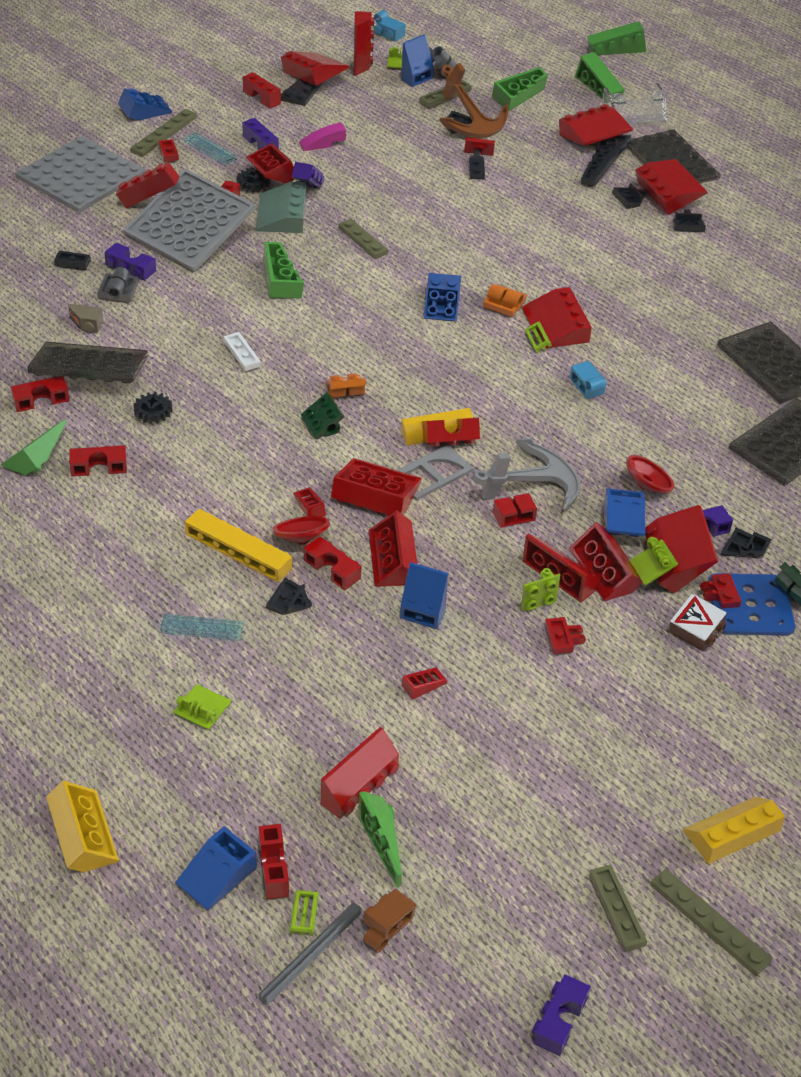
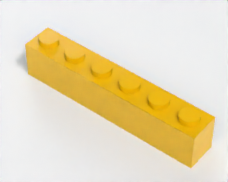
M198 509L185 521L186 535L278 583L292 570V556L287 552L273 547L271 544L228 524L226 521L208 512Z

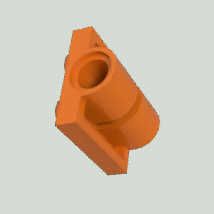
M492 284L488 290L487 298L483 302V307L513 317L526 301L527 294L498 284Z
M357 373L347 374V377L344 378L340 375L330 376V379L325 380L328 393L332 398L346 397V388L348 396L365 394L366 379L357 375Z

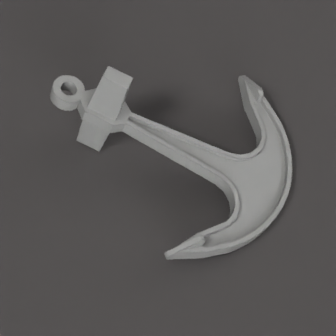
M531 438L517 439L516 444L525 454L531 453L541 458L547 466L507 471L511 460L508 453L497 454L490 470H487V472L476 470L472 477L476 484L484 485L481 494L484 500L494 499L501 485L506 481L555 482L562 486L566 493L563 500V511L575 502L580 491L579 478L570 464L548 448L533 443Z

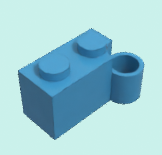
M381 10L374 15V21L377 23L374 26V33L394 42L405 36L406 24L390 18L387 11Z
M590 361L571 366L569 379L586 399L605 393L606 379L601 376L597 368Z

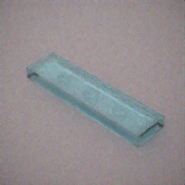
M197 132L185 137L186 143L224 165L237 160V155Z
M164 614L160 631L163 634L241 641L244 621Z

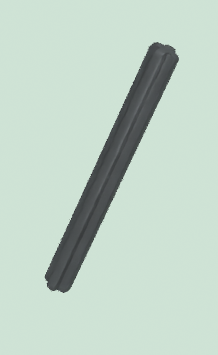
M356 903L348 906L259 993V1000L263 1004L268 1005L361 914V907Z

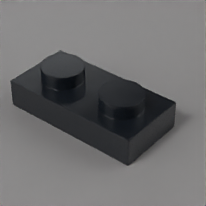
M59 250L54 259V264L86 270L91 261V256Z

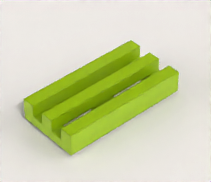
M540 322L525 329L536 353H540V349L545 350L547 345L549 347L552 346ZM536 327H539V329H540V331H541V333H542V335H543V337H544V339H545L544 342H542V340H541V338H540V336H539V334H538V332H537V330H536ZM531 330H533L539 345H536L530 333Z
M296 890L290 934H295L296 932L299 935H304V933L309 934V936L314 935L319 892ZM300 896H304L301 925L296 926ZM309 897H313L310 925L305 927Z

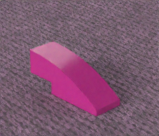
M342 122L331 124L309 134L299 141V144L303 151L332 147V142L346 140V129Z

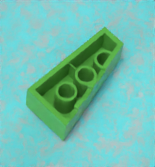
M640 21L587 36L588 47L591 53L595 52L597 55L646 52L644 28Z
M593 52L580 57L574 77L580 78L581 82L584 85L587 84L591 91H596V94L607 104L621 100L625 89L598 55Z
M537 67L494 82L492 97L503 107L507 103L509 112L545 89L548 74L541 67Z
M265 242L263 262L269 297L302 298L304 282L299 278L298 271L293 268V263L288 259V254L282 243Z

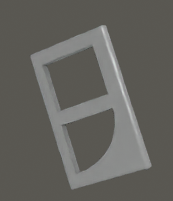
M446 445L396 470L409 474L421 468L436 481L431 486L421 491H416L413 498L417 501L473 472L474 468L451 447ZM430 463H450L462 470L444 478Z

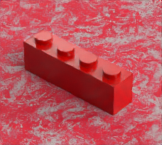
M169 162L161 163L155 169L145 171L141 176L137 175L128 182H122L118 186L116 195L124 206L129 208L175 186L180 176Z

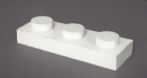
M239 332L223 336L224 343L244 371L261 367V361Z

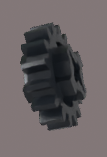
M246 168V171L241 170V173H238L236 176L241 190L246 189V192L249 190L260 192V189L265 190L266 187H269L270 179L265 178L254 168Z
M148 392L147 396L140 395L141 399L136 398V403H133L134 415H137V419H142L143 422L148 420L150 424L153 421H156V423H159V420L165 421L166 417H170V413L173 412L172 400H169L168 396L164 397L163 393L157 395V392L153 394Z

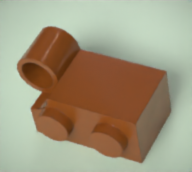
M394 889L389 894H384L376 905L368 907L363 914V922L370 927L363 937V942L377 953H380L387 946L389 940L413 919L417 904L397 889Z

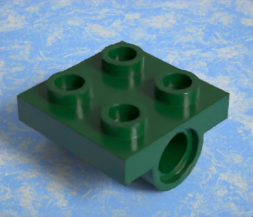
M328 392L300 414L316 439L321 438L324 434L326 436L337 434L340 430L339 422L345 417Z
M784 562L779 567L781 572L776 576L775 583L801 606V572L794 565L789 566Z

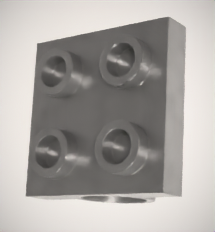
M437 46L434 49L429 47L432 62L440 71L444 65H449L454 69L457 63L441 46Z
M117 267L113 274H105L97 292L98 298L131 302L139 283L138 277L130 276L126 268Z

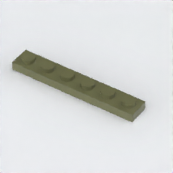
M188 109L182 110L130 148L131 153L144 157L159 146L160 140H167L196 119L197 113Z
M667 868L651 880V887L754 976L757 977L771 964L772 958Z

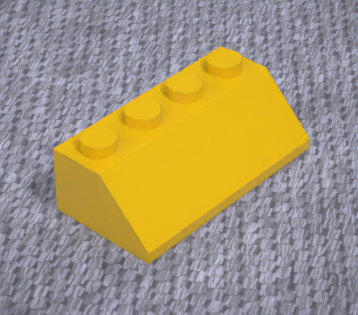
M62 780L46 796L67 868L86 872L117 863L119 858L97 790Z
M753 797L684 828L683 832L705 861L710 864L781 831L786 816L773 800Z

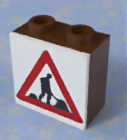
M691 594L671 619L669 632L704 652L708 646L711 647L714 644L716 635L719 632L722 633L726 628L727 612Z

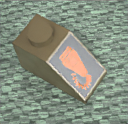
M68 305L70 319L81 331L99 332L103 323L101 307Z

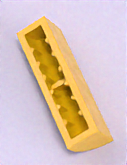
M470 408L401 419V434L407 446L424 443L422 421L444 420L445 429L449 433H453L457 428V419L473 418V414Z

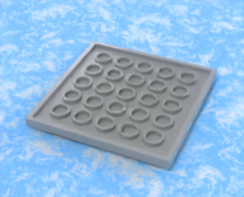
M81 136L15 172V177L80 213L116 192L122 182H128L134 176L143 175L146 169Z
M184 169L179 174L180 177L177 184L162 191L123 231L125 235L195 272L251 215L256 206L250 201Z

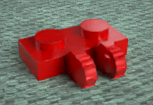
M730 573L711 575L710 581H705L699 586L701 592H705L703 594L704 600H718L721 609L740 607L741 599Z
M565 617L545 619V627L553 654L571 653L574 650V645L585 643L586 638L581 634L583 632L581 625H567Z

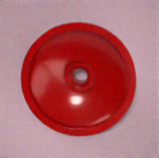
M630 455L626 459V467L639 488L660 494L672 492L675 487L674 482L660 466L639 455Z
M321 516L292 518L276 524L273 527V534L285 541L298 542L299 545H305L310 540H314L326 532L330 527V520Z

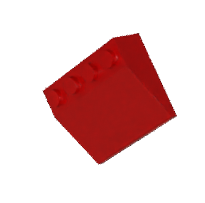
M288 51L285 55L281 56L285 73L315 86L349 69L347 64L314 52Z
M608 104L600 105L599 108H589L585 112L579 111L575 115H565L564 118L559 119L560 136L582 145L592 144L633 131V128L620 113Z
M676 159L648 162L635 169L638 183L643 189L648 190L647 193L668 215L708 194L707 190Z
M570 287L554 289L521 307L530 326L537 322L541 323L552 344L550 347L548 345L545 346L546 349L590 342L592 327ZM536 327V330H537V332H538V334H539V336H540L542 342H544L545 339H544V337H543V335H542V333H541L539 327Z
M353 458L334 476L331 498L339 502L354 504V506L359 508L371 509L375 513L390 515L397 510L404 515L422 478Z
M700 505L659 517L645 527L646 540L650 537L657 538L658 541L663 540L678 563L677 566L657 578L659 585L672 593H676L719 562Z

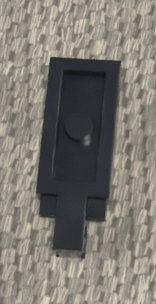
M473 149V156L469 158L470 179L485 180L484 158L480 156L479 150Z

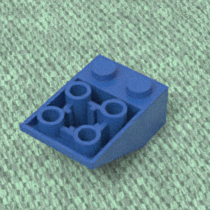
M425 34L403 42L401 80L414 87L433 79L434 65Z
M124 88L118 102L128 118L144 120L172 113L163 97L159 95L153 96L144 91L143 93L138 92L133 88Z
M428 273L424 319L457 322L461 276Z
M606 488L603 504L606 531L613 535L645 536L644 493Z
M410 562L401 601L400 619L438 630L446 610L449 573Z
M223 826L206 841L176 880L175 884L208 911L257 868L256 851Z

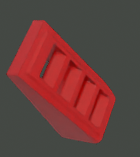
M311 487L293 493L306 516H326L325 504Z
M436 667L402 677V687L412 700L448 682ZM435 674L438 677V680H435V678L432 675Z

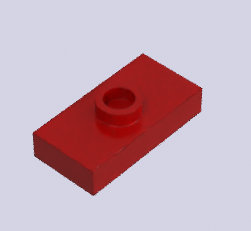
M466 137L464 153L473 154V149H477L481 155L493 156L495 141Z
M160 140L159 148L164 162L179 160L174 140Z

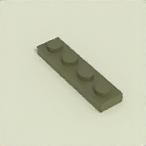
M461 80V86L466 93L471 91L472 85ZM444 87L421 96L419 102L430 108L447 101L442 93ZM456 92L454 93L452 98L458 96Z
M352 219L338 224V228L374 259L388 254L386 247Z
M612 865L591 869L589 876L624 952L645 947L647 939Z

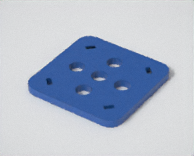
M731 574L741 599L740 607L721 609L718 600L711 601L712 605L727 612L725 620L727 625L722 634L789 636L794 633L795 621L789 595L775 583L777 575ZM749 587L753 592H746L743 588ZM746 602H754L756 606H748ZM766 602L774 603L775 607L767 606ZM755 616L759 621H752L749 617Z

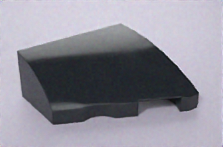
M735 528L721 554L730 556H764L770 547L772 539L757 532H754L752 535L739 528Z

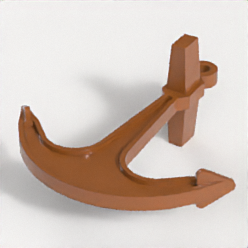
M458 63L454 69L449 65H444L441 69V74L447 78L442 93L448 100L456 92L472 123L463 124L455 121L453 118L442 117L439 121L446 129H452L468 137L486 138L498 133L507 121L508 104H505L497 118L491 119L484 116L461 86V80L465 73L463 65Z

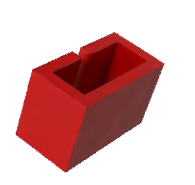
M526 493L513 496V499L506 497L494 500L493 514L500 528L536 521L537 507L530 494Z

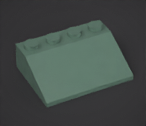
M289 182L260 193L256 231L303 233L306 182Z

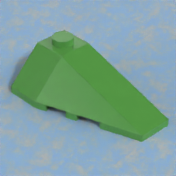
M64 419L1 465L23 475H27L31 471L35 474L43 468L42 464L48 460L67 423Z
M364 791L360 792L359 820L398 888L401 886L402 872L393 819L394 810L390 804L387 805L383 797Z

